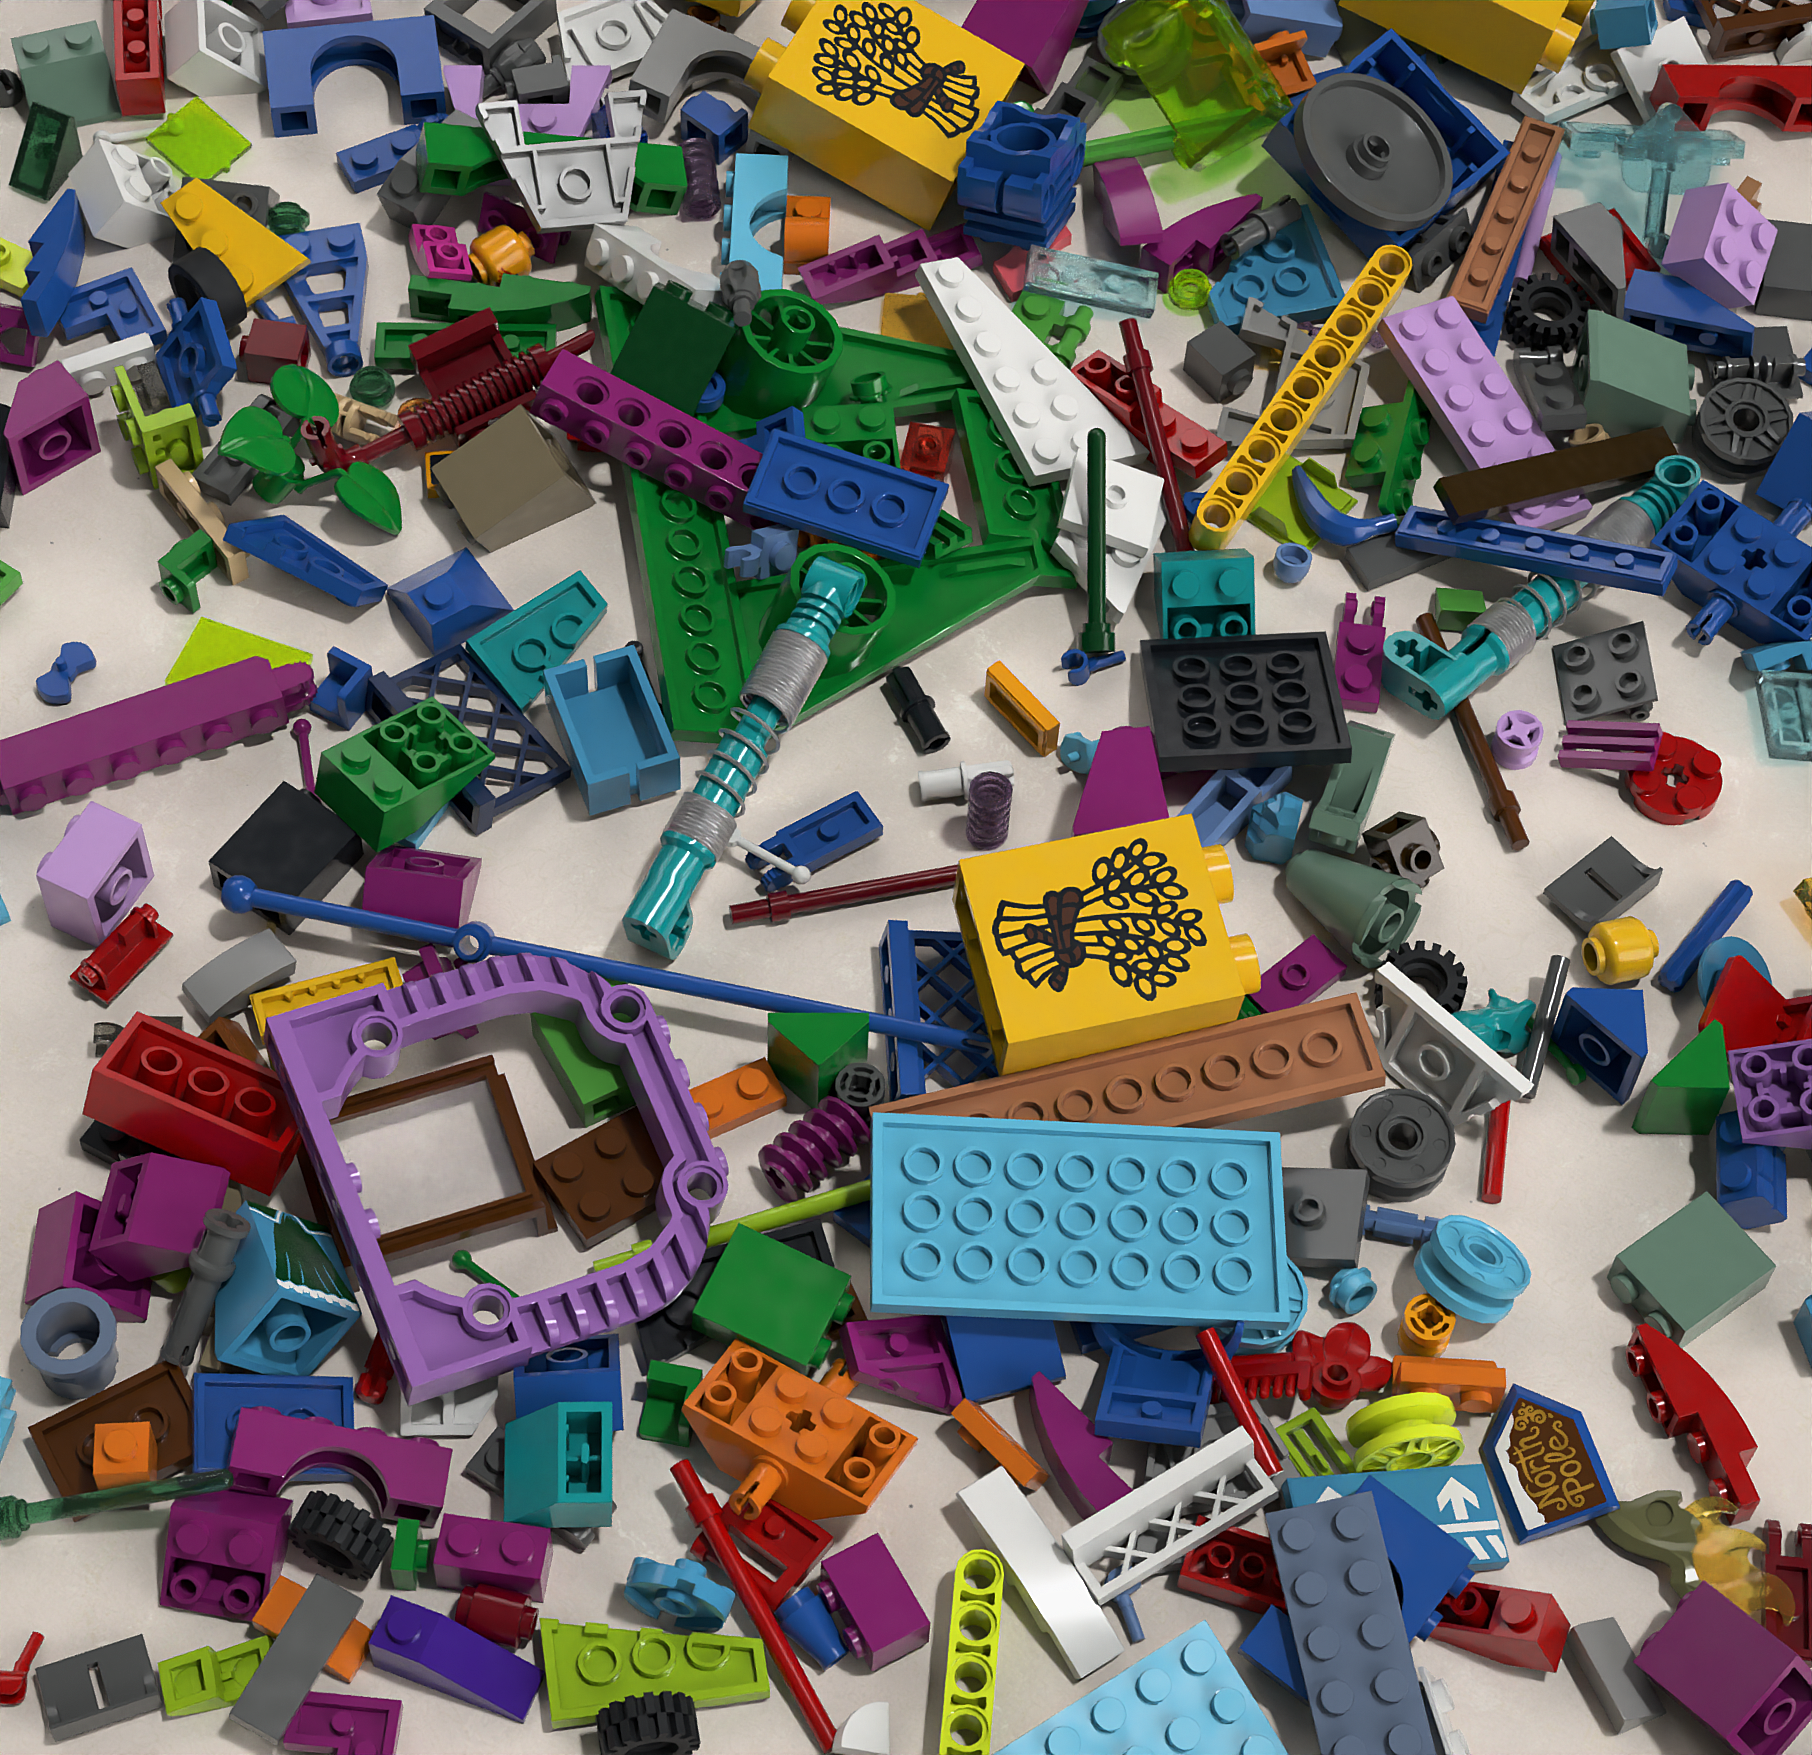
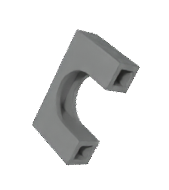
M672 9L631 77L628 91L646 89L647 99L643 115L665 124L682 93L687 87L699 80L725 78L744 85L745 75L760 47L742 40L732 33L724 32L706 24L693 16ZM744 85L749 90H751L759 100L761 94ZM752 129L750 130L744 154L788 155V165L790 164L795 154Z

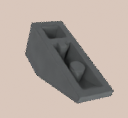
M457 109L441 122L451 125L482 127L479 120ZM418 143L399 159L377 193L388 217L408 228H411V224L433 225L452 196L419 191L416 162Z
M1601 202L1553 216L1551 253L1604 313L1623 320L1626 279L1623 228L1619 219L1615 216L1613 217Z

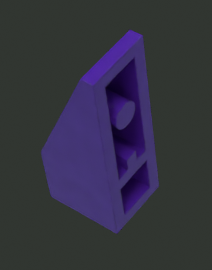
M393 1595L390 1596L368 1643L374 1667L522 1724L526 1720L545 1677V1671L445 1615Z

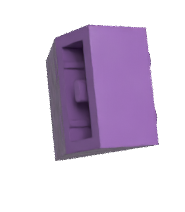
M1812 1039L1728 1051L1743 1143L1812 1150Z

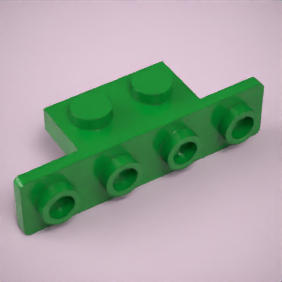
M1408 380L1403 402L1362 408L1345 478L1351 488L1383 484L1378 508L1382 515L1394 514L1398 527L1410 505H1413L1412 496L1416 480L1421 476V459L1424 446L1429 442V425L1432 417L1431 412L1410 380Z

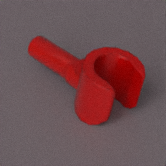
M32 1632L19 1659L15 1662L13 1671L0 1670V1703L19 1704L24 1701L30 1665L45 1639L42 1634Z

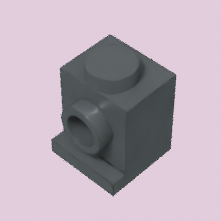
M560 54L553 55L552 62L511 69L512 81L504 82L506 101L517 100L518 104L569 103V83Z

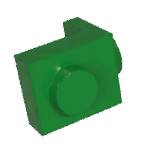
M201 529L197 530L187 539L178 541L171 548L170 552L157 561L162 580L159 583L161 591L174 605L181 603L191 613H195L201 608L196 583L218 567L213 540Z

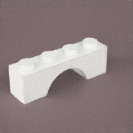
M594 223L591 239L586 249L584 266L641 304H645L656 283L660 282L666 285L668 280H672L693 292L690 299L706 307L709 301L730 310L723 303L720 279L714 275L685 269L658 257L662 242L638 226Z

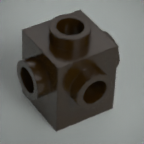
M1399 811L1362 833L1371 857L1369 860L1370 867L1410 879L1420 888L1429 883L1431 876L1445 869L1439 855V840L1429 828L1425 817Z

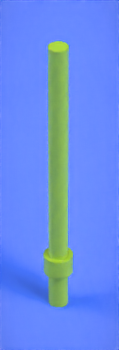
M870 1179L710 1226L706 1249L728 1243L738 1223L762 1233L869 1201ZM651 1239L631 1244L632 1250L592 1261L595 1272L621 1264L652 1246Z

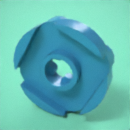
M634 1558L624 1589L625 1599L642 1613L658 1620L662 1610L677 1616L674 1626L698 1632H715L722 1629L724 1622L726 1623L727 1617H729L735 1593L731 1589L705 1578L707 1569L703 1565L684 1558L677 1559L674 1566L658 1563L649 1558Z

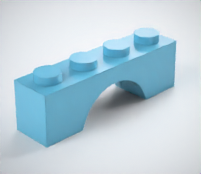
M736 153L735 171L726 172V197L733 198V205L724 204V231H731V238H722L721 264L728 265L735 260L748 261L758 271L761 292L770 289H782L783 256L763 248L755 240L754 236L765 225L783 219L786 216L788 155Z

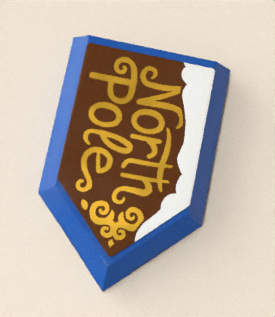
M1513 1383L1483 1445V1451L1520 1545L1620 1509L1619 1502L1582 1412Z

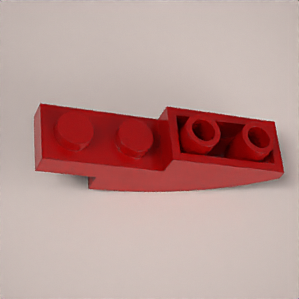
M1098 349L1070 369V371L1150 451L1146 459L1154 464L1133 378L1127 376L1125 365ZM1153 384L1173 466L1196 480L1228 456L1227 442L1162 401L1161 388Z
M1647 1323L1636 1326L1626 1348V1360L1631 1373L1635 1377L1641 1378L1648 1393L1646 1401L1651 1417L1656 1423L1662 1424L1668 1439L1688 1433L1687 1446L1690 1455L1697 1464H1702L1709 1479L1708 1490L1710 1498L1717 1510L1724 1511L1730 1526L1750 1520L1761 1499L1746 1469L1758 1446L1745 1421L1729 1397L1710 1374L1686 1351Z

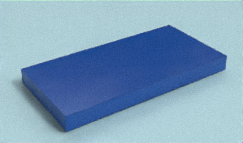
M773 428L744 500L743 512L920 568L946 499L949 484Z

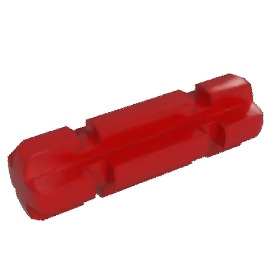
M377 1331L364 1365L366 1371L361 1373L355 1388L359 1400L373 1405H379L383 1402L389 1387L386 1384L389 1380H392L394 1374L386 1349Z

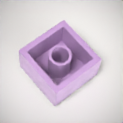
M1728 182L1685 190L1661 265L1673 276L1686 281L1727 309L1751 306L1755 303L1778 230Z
M90 801L81 815H75L70 820L62 841L53 852H48L42 858L37 869L36 877L52 927L97 948L119 926L154 877L142 824L93 801Z

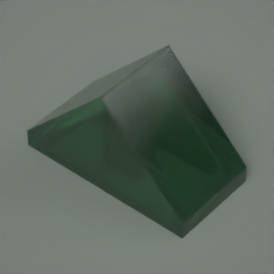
M32 102L9 181L10 186L46 201L52 199L68 179V173L83 157L73 116L42 103Z

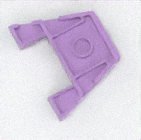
M444 65L443 72L454 109L478 120L475 108L478 103H482L485 75L482 65ZM572 65L568 104H518L522 131L583 137L590 120L595 118L600 108L599 101L605 88L608 89L612 82L611 66ZM504 179L484 186L513 185L509 179Z

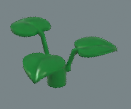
M296 364L280 367L271 378L270 390L272 397L285 413L294 418L301 419L300 425L290 439L288 436L283 435L281 424L274 415L262 408L247 406L237 411L226 424L219 442L218 455L237 459L259 470L253 477V487L263 500L272 504L282 502L293 489L298 494H302L307 488L331 479H338L334 484V491L345 507L372 525L397 536L402 529L399 495L392 481L376 467L364 462H354L348 467L347 472L342 468H336L309 479H303L305 465L303 460L294 451L302 439L301 425L305 420L314 425L311 417L322 416L329 421L332 428L339 417V405L330 386L313 371Z

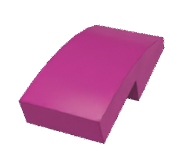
M411 224L408 239L416 264L424 276L436 279L471 281L473 274L466 244H458L454 227Z

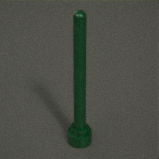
M1093 428L1087 434V623H1083V632L1078 633V650L1084 653L1115 652V633L1111 632V623H1106V435L1100 428Z

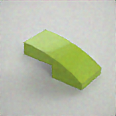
M264 1635L217 1652L208 1645L158 1662L166 1714L173 1717L234 1706L271 1648L274 1640L270 1636Z

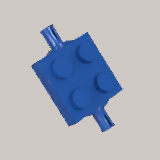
M201 297L190 312H188L186 301L183 298H173L167 303V309L172 320V330L166 342L155 354L170 407L174 408L190 403L196 420L201 415L204 426L213 427L218 425L219 421H222V416L216 403L217 395L238 370L236 360L216 301Z

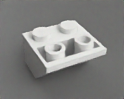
M98 139L68 173L93 237L129 249L176 235L177 226L160 203L178 191L172 177L171 168L158 157L151 158L137 153L122 144L115 145Z

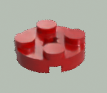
M1663 732L1653 771L1626 770L1624 783L1626 790L1629 787L1630 793L1635 798L1633 804L1644 816L1661 824L1683 825L1686 819H1694L1699 816L1698 820H1700L1713 810L1722 789L1723 779L1720 772L1722 763L1716 753L1707 750L1702 745L1690 739ZM1634 751V753H1646V751ZM1665 774H1675L1685 784L1678 782L1675 787L1666 784L1668 778Z

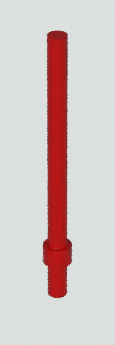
M689 1459L676 1463L670 1468V1471L689 1504L685 1508L689 1518L696 1529L702 1528L823 1753L831 1752L837 1731L720 1518L724 1513L714 1494H707Z

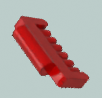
M1293 1352L1235 1355L1230 1360L1244 1390L1247 1388L1246 1394L1249 1400L1256 1399L1258 1387H1260V1398L1263 1400L1268 1399L1271 1386H1273L1272 1396L1275 1399H1279L1282 1397L1284 1385H1286L1285 1395L1288 1398L1295 1396L1296 1385L1301 1401H1307L1311 1398L1314 1376L1312 1364L1308 1360L1294 1361ZM1215 1378L1210 1404L1219 1403L1220 1398L1223 1402H1227Z

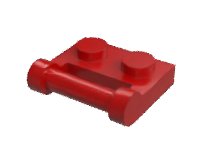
M771 1498L763 1507L760 1515L754 1520L744 1519V1514L751 1506L749 1502L740 1515H737L731 1508L728 1500L721 1508L724 1513L720 1516L727 1531L731 1532L783 1571V1574L774 1582L744 1560L770 1610L776 1616L774 1612L777 1608L792 1597L795 1590L834 1545V1537L812 1520L806 1519ZM702 1530L693 1542L690 1553L702 1562L710 1560L724 1571Z

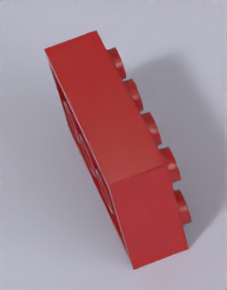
M1198 1515L1195 1526H1201L1211 1519ZM1231 1526L1186 1553L1177 1587L1264 1615L1273 1604L1288 1616L1270 1538Z

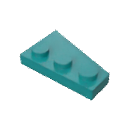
M581 570L467 639L465 649L524 715L544 690L543 670L564 665L607 613L608 603Z

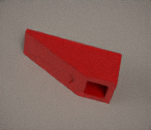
M1469 1581L1457 1599L1447 1592L1435 1608L1437 1612L1443 1615V1618L1429 1637L1505 1665L1556 1673L1571 1624L1554 1596L1550 1593ZM1397 1589V1596L1400 1604L1399 1590Z

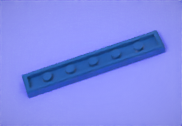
M1410 505L1395 533L1396 547L1662 597L1678 566L1677 554L1484 518L1453 525L1446 511Z

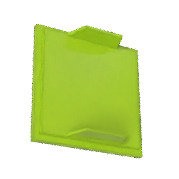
M1290 455L1246 520L1281 544L1297 543L1310 551L1321 538L1310 529L1300 512L1292 481L1293 468L1300 465L1324 498L1344 514H1347L1358 503V500L1338 488L1335 474L1309 457L1304 463H1301Z

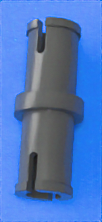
M1284 195L1264 210L1257 209L1246 216L1245 222L1220 236V246L1227 256L1231 255V259L1235 260L1258 244H1268L1275 239L1278 231L1301 218L1302 210L1300 204L1295 198L1291 199V195Z

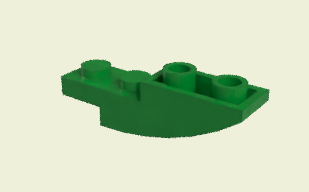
M503 273L500 287L483 283H468L411 275L408 286L411 317L456 323L490 307L498 324H556L557 332L588 323L593 315L591 286L575 282H560L534 278L528 275L518 276Z

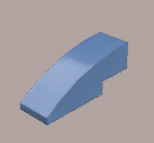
M1292 766L1281 768H1238L1234 770L1218 769L1177 816L1192 813L1202 847L1215 844L1224 846L1249 824L1252 806L1272 798L1275 794H1279L1291 782Z

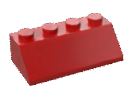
M138 1011L92 1069L82 1112L87 1117L185 1160L225 1168L230 1172L229 1179L267 1196H271L290 1168L303 1140L276 1071Z

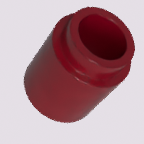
M482 1583L477 1588L466 1585L457 1605L455 1622L495 1644L518 1649L523 1639L529 1641L532 1639L538 1621L539 1609L531 1607L532 1598L528 1594Z

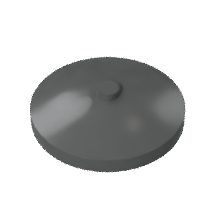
M1339 73L1319 81L1300 102L1296 110L1293 127L1299 157L1318 189L1344 213L1374 228L1387 231H1408L1427 223L1445 205L1451 193L1453 183L1452 163L1447 146L1428 115L1399 89L1368 75Z

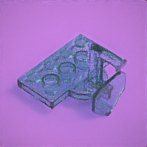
M1671 101L1661 104L1657 113L1643 125L1559 122V127L1566 129L1562 142L1569 148L1568 150L1575 152L1576 157L1601 158V151L1618 154V159H1622L1621 175L1625 184L1636 192L1647 193L1642 244L1652 256L1658 259H1663L1670 236L1664 233L1668 194L1684 195L1687 189L1704 187L1710 177L1711 165L1727 166L1730 165L1731 159L1744 158V140L1730 130L1706 129L1705 131H1700L1681 107Z

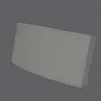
M268 928L236 944L208 962L182 983V991L205 1020L211 1023L219 1016H227L251 1005L249 995L253 994L254 991L295 974L297 961L273 931Z

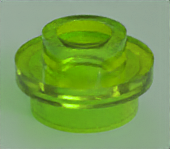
M1184 269L1178 272L1170 281L1168 297L1176 307L1187 311H1195L1207 306L1208 295L1212 286L1203 272L1196 269Z

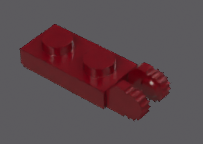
M1767 1519L1765 1520L1762 1534L1761 1625L1796 1652L1809 1668H1812V1524H1798L1794 1536L1795 1557L1781 1555L1782 1530L1780 1522Z

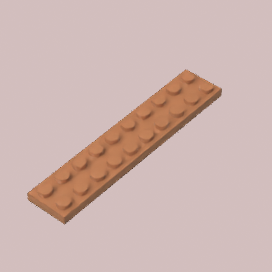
M1357 992L868 1108L870 1120L872 1113L878 1112L1207 1129L1384 1087L1386 1074Z

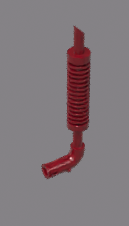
M590 329L547 352L540 343H537L526 349L527 354L522 351L518 353L519 358L514 355L510 357L511 362L507 359L502 361V367L499 363L494 365L495 371L492 368H488L486 370L487 375L481 372L478 374L479 379L473 376L470 378L471 383L467 380L463 381L462 388L457 384L454 386V392L449 388L446 390V396L440 393L438 394V400L432 397L429 399L430 404L424 401L421 403L422 408L418 405L414 406L413 413L408 409L397 415L401 427L362 447L357 443L350 448L344 449L341 443H336L329 421L322 416H313L311 418L316 430H312L308 420L303 422L300 429L301 435L305 439L312 458L309 459L310 465H317L324 473L336 468H342L347 472L348 467L354 462L369 464L408 443L411 444L414 451L418 452L429 446V440L433 444L437 442V436L440 440L445 438L444 432L447 435L453 434L452 428L484 414L485 411L492 410L493 407L501 406V403L509 402V399L517 398V395H524L525 391L527 393L532 391L533 387L538 390L561 350L564 349L576 356L587 352L594 344L595 332Z

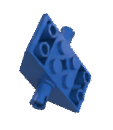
M1704 479L1651 540L1649 546L1654 550L1677 554L1678 566L1672 581L1682 595L1702 607L1693 620L1689 621L1686 625V631L1693 640L1702 631L1704 634L1698 643L1709 645L1725 623H1728L1757 643L1762 644L1809 641L1811 639L1812 547L1796 538L1804 527L1812 521V507L1809 503L1806 502L1803 508L1798 511L1797 508L1803 499L1792 498L1786 508L1772 523Z

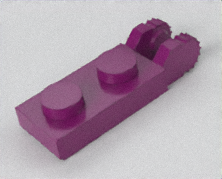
M1346 592L1342 622H1339L1334 661V670L1343 709L1377 713L1386 627H1382L1386 599L1380 596L1374 597L1370 608L1371 625L1354 623V616L1357 613L1358 606L1357 593Z

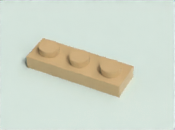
M171 458L155 466L162 497L192 534L201 529L213 540L217 565L230 583L234 586L249 578L246 558L250 554L223 541L227 530L224 517L213 501L206 503L201 497V490L193 475L189 471L182 473Z

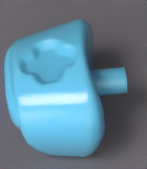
M1080 732L1066 734L1060 747V757L1064 765L1078 773L1089 774L1099 739L1090 741L1084 738Z

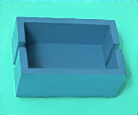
M634 645L593 656L596 689L594 692L589 693L587 665L584 659L543 670L545 703L590 816L631 804V795L637 794L639 800L642 801L681 789L680 756Z

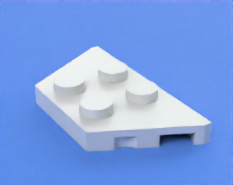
M1162 493L1150 547L1144 558L1106 545V604L1110 607L1107 615L1118 624L1125 614L1168 517ZM1060 529L1050 553L1064 568L1069 569L1074 574L1076 581L1087 592V538Z
M1387 962L1376 970L1374 974L1375 983L1382 985L1383 1004L1376 1009V1027L1380 1034L1377 1052L1383 1069L1405 1088L1430 1096L1445 1109L1454 1126L1468 1121L1474 1115H1482L1492 1111L1500 1104L1509 1100L1515 1101L1520 1099L1533 1088V1083L1393 964Z

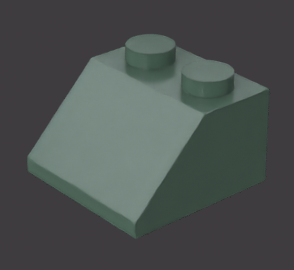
M96 20L11 38L19 77L36 136L122 118L105 48Z

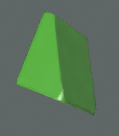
M1436 587L1435 621L1440 630L1463 631L1467 628V625L1486 610L1482 591Z

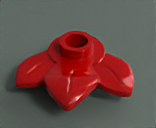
M1339 1323L1328 1331L1325 1338L1304 1330H1299L1294 1335L1292 1342L1294 1361L1308 1360L1311 1362L1314 1374L1312 1394L1315 1400L1324 1407L1330 1409L1344 1408L1354 1401L1360 1392L1378 1391L1391 1378L1392 1362L1378 1356H1370L1371 1341L1369 1334L1357 1323Z

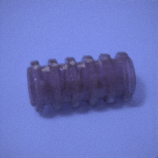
M690 138L678 145L682 147L688 186L682 200V209L690 218L706 219L714 216L721 209L716 158L714 156L715 150L712 143L706 139Z
M988 771L980 773L970 783L965 833L971 845L979 850H996L1006 842L1008 837L1013 788L1007 777L998 772Z

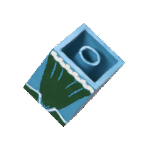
M246 1200L235 1213L250 1223L251 1230L249 1235L241 1239L233 1259L236 1264L234 1274L227 1281L222 1282L215 1299L216 1358L219 1361L266 1375L309 1376L362 1315L361 1309L327 1226Z

